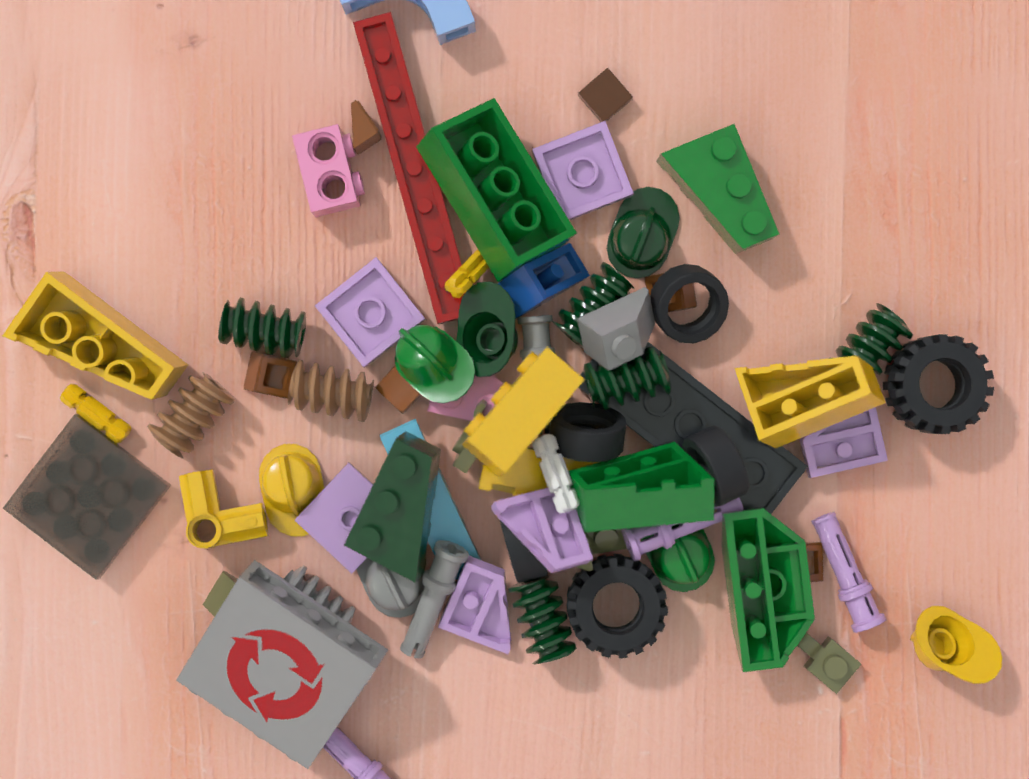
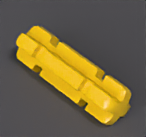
M478 249L445 282V289L451 292L452 297L461 298L489 268Z
M70 384L65 388L60 396V400L69 408H76V413L99 431L105 430V435L115 443H121L127 438L132 429L129 424L121 418L116 419V414L94 397L86 396L87 392L77 384Z

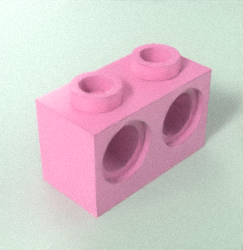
M336 124L292 135L311 213L315 217H320L360 207L359 196L364 195L365 190L360 172H352L349 158L355 157L356 154L350 133L343 135L340 126ZM323 143H333L336 146V152L329 160L317 159V149ZM334 180L343 181L345 183L343 195L336 199L328 198L326 196L327 185Z

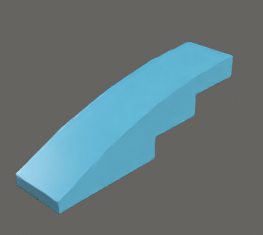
M416 419L380 434L387 454L395 439L405 431L426 441ZM439 468L435 498L432 505L431 529L428 543L434 555L436 554L434 551L436 541L445 540L460 545L468 551L469 556L481 560ZM461 563L455 580L458 579L464 563Z

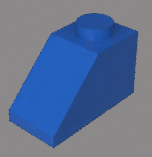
M568 243L521 266L498 284L510 294L515 305L517 319L583 281L590 275L571 243Z

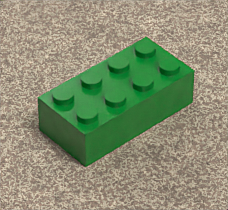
M495 98L432 127L416 146L498 282L505 279L521 266L560 248L577 234Z

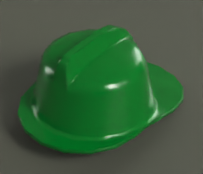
M417 325L408 330L404 328L399 330L400 339L395 350V366L399 374L415 390L428 400L443 404L456 401L468 392L474 382L476 371L473 359L458 342L445 331L430 325Z
M679 524L671 526V529L677 528ZM704 529L675 539V544L669 549L660 547L646 553L656 576L663 585L673 591L688 592L697 590L708 581L713 573L714 553ZM654 534L641 538V541L653 537Z

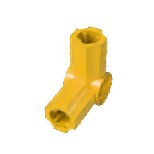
M213 469L179 476L187 521L186 536L193 546L197 548H214L269 536L263 503L221 510ZM208 519L215 524L216 534L211 541L204 542L198 537L197 528L202 521Z

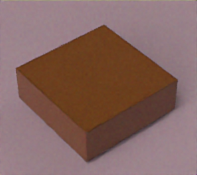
M606 68L578 93V97L600 122H607L633 99V96L609 68Z

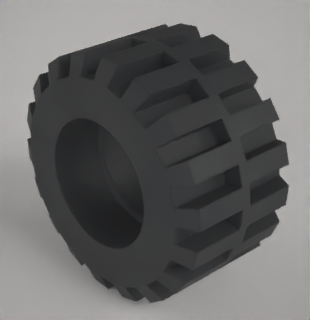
M937 334L909 341L903 345L904 349L896 351L892 356L893 364L887 365L884 374L889 375L888 381L883 382V390H888L889 397L885 398L887 406L894 407L895 412L892 414L897 420H904L906 422L905 426L910 429L930 434L960 432L967 429V424H975L981 418L977 414L979 412H986L990 406L989 403L985 402L986 396H993L994 387H988L987 379H994L992 370L985 371L983 365L989 361L985 354L977 355L975 353L978 349L972 342L964 343V338L956 335L949 337L947 334ZM933 361H939L946 365L955 379L954 394L951 400L941 408H934L929 405L923 398L919 387L922 371Z
M622 554L598 556V559L592 562L593 571L582 569L579 573L576 572L572 578L571 587H568L566 607L570 624L577 638L580 641L582 640L592 652L596 650L601 652L602 656L608 658L611 655H618L619 659L628 658L627 654L632 652L638 655L644 652L643 647L649 643L652 646L656 642V634L658 631L662 632L666 625L663 622L664 617L668 616L665 590L653 571L639 560L634 561L631 556L629 558ZM611 583H625L631 586L639 597L640 605L636 616L629 623L620 627H609L602 624L596 618L593 611V600L596 594L604 586Z

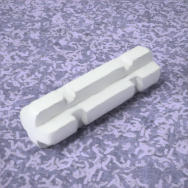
M546 434L536 438L532 446L537 458L542 459V462L539 464L550 493H555L556 497L553 498L557 511L559 513H567L576 509L580 501L576 491L570 488V485L573 483L562 454H557L556 450L559 449L555 436L553 434Z

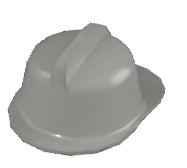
M366 558L356 570L370 601L376 609L387 616L398 618L414 614L425 588L422 583L423 574L414 583Z

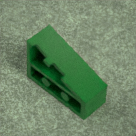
M735 124L660 153L656 162L663 170L667 171L679 185L684 195L691 199L703 213L704 218L735 254L772 240L779 235Z
M676 442L568 471L573 483L570 485V488L576 491L580 501L576 511L585 532L714 520V478Z

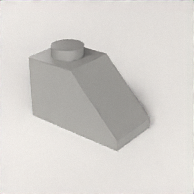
M645 287L577 318L584 352L608 371L644 353L655 325L649 290Z

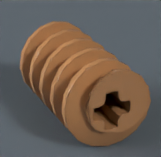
M298 360L290 380L288 405L294 398L296 409L303 410L307 403L310 402L311 411L319 413L325 403L327 415L334 416L339 407H341V414L345 419H349L356 409L358 421L365 422L371 404L374 380L371 384H367L365 372H360L357 379L351 381L349 369H345L341 377L336 378L334 366H329L323 376L320 375L318 363H314L309 373L304 370L303 360Z
M203 373V379L189 376L188 379L194 387L193 391L181 387L178 389L184 400L182 403L171 399L168 401L169 406L174 412L172 415L163 412L157 414L164 424L162 427L150 423L147 426L151 434L161 445L180 458H184L180 450L187 453L194 450V445L190 438L198 441L204 438V433L200 426L208 429L214 426V421L210 414L219 417L224 415L225 411L220 402L229 405L235 402L234 397L206 373Z

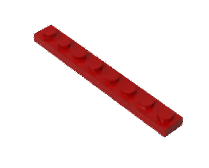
M387 12L353 22L437 324L457 320L464 294L461 298L452 297L451 292L445 289V282L462 266L440 186L416 148L424 138L425 132L392 14Z

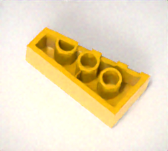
M65 271L46 272L2 335L14 342L19 341L33 347V350L47 356L51 355L66 361L71 366L82 371H89L101 376L108 382L150 400L167 396L188 366L186 362Z

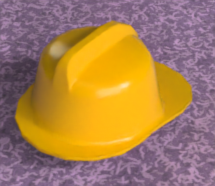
M283 444L273 448L264 457L259 468V483L265 511L270 523L279 532L289 536H305L309 533L295 519L325 488L321 468L316 456L309 449L298 444Z
M931 606L923 610L918 617L915 631L912 633L910 640L914 644L917 657L926 667L935 671H946L972 684H985L996 678L1001 670L1003 657L998 643L989 632L944 606Z

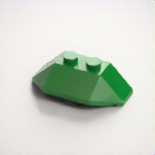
M764 508L722 513V554L730 618L742 671L744 673L782 668L815 620L806 542Z

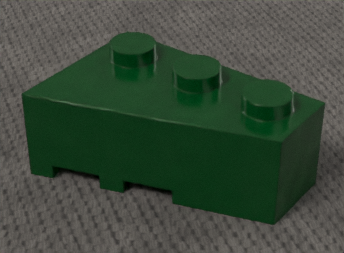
M407 431L398 436L344 543V546L414 583L425 572L426 567L425 557L431 529L430 520L436 492L441 454L440 448Z

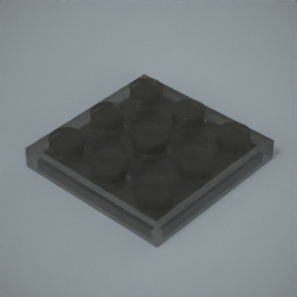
M74 414L3 509L95 580H98L168 491L171 484L80 415Z

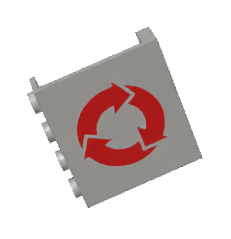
M254 560L236 581L176 681L187 687L193 694L200 696L221 710L224 715L233 718L252 731L258 738L276 747L291 760L309 769L379 666L388 649Z

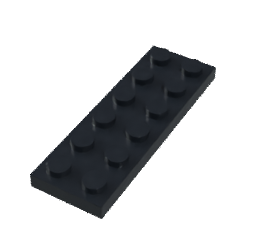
M648 342L646 348L652 346L658 356H660V351ZM645 350L643 355H640L643 360L645 356ZM665 354L663 356L669 372L671 393L667 394L659 384L656 386V395L653 398L650 397L645 388L641 389L640 401L638 402L633 399L629 392L625 394V404L622 406L619 405L614 396L610 397L609 407L619 411L626 418V425L654 447L676 442L682 448L685 438L713 425L721 428L738 449L747 471L749 488L745 495L739 497L744 510L764 508L772 514L808 467L783 446L774 448L759 441L751 421ZM592 358L589 363L598 372L599 363ZM582 371L581 374H580V376H581L582 378H584V372H583V371ZM584 380L578 388L589 396Z

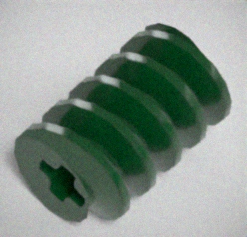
M605 262L600 266L605 277L597 274H592L590 277L595 289L584 285L579 289L584 301L574 297L569 300L574 312L572 313L564 309L559 311L558 314L563 325L552 321L557 328L581 348H583L577 318L631 294L629 292L631 288L635 289L623 275Z
M240 297L234 307H231L229 300H227L220 319L218 339L220 343L227 345L233 338L235 347L243 348L249 340L250 349L257 352L264 344L266 354L273 355L280 347L281 357L287 359L295 350L297 358L301 351L306 331V312L301 311L296 321H292L289 308H286L279 318L276 317L275 305L270 304L266 313L261 314L259 301H255L248 311L245 310L244 298Z
M876 303L879 311L869 310L866 314L869 323L859 322L856 329L859 335L849 334L846 341L850 348L839 346L836 349V354L838 358L858 356L873 367L874 373L881 375L883 371L877 361L881 359L891 363L893 358L887 349L891 347L901 351L903 346L897 337L901 335L911 339L913 334L898 315L884 305Z
M652 346L645 349L644 360L641 356L630 360L629 364L624 363L609 371L601 364H599L598 372L595 371L590 363L584 364V378L593 409L594 403L597 400L604 410L609 409L610 397L612 396L622 406L625 404V394L628 392L638 402L640 401L641 389L643 388L653 398L656 395V386L659 384L667 394L671 393V382L663 353L660 350V356H658Z
M550 575L517 583L508 588L509 593H521L522 595L520 599L513 603V608L526 609V613L520 616L517 621L518 623H527L531 626L521 635L522 638L535 640V643L526 649L527 654H539V659L534 661L533 664L546 663L566 657L577 649L575 642L564 641L572 634V630L569 626L560 625L568 617L565 611L555 610L563 604V599L561 596L550 595L559 588L557 581L545 580Z

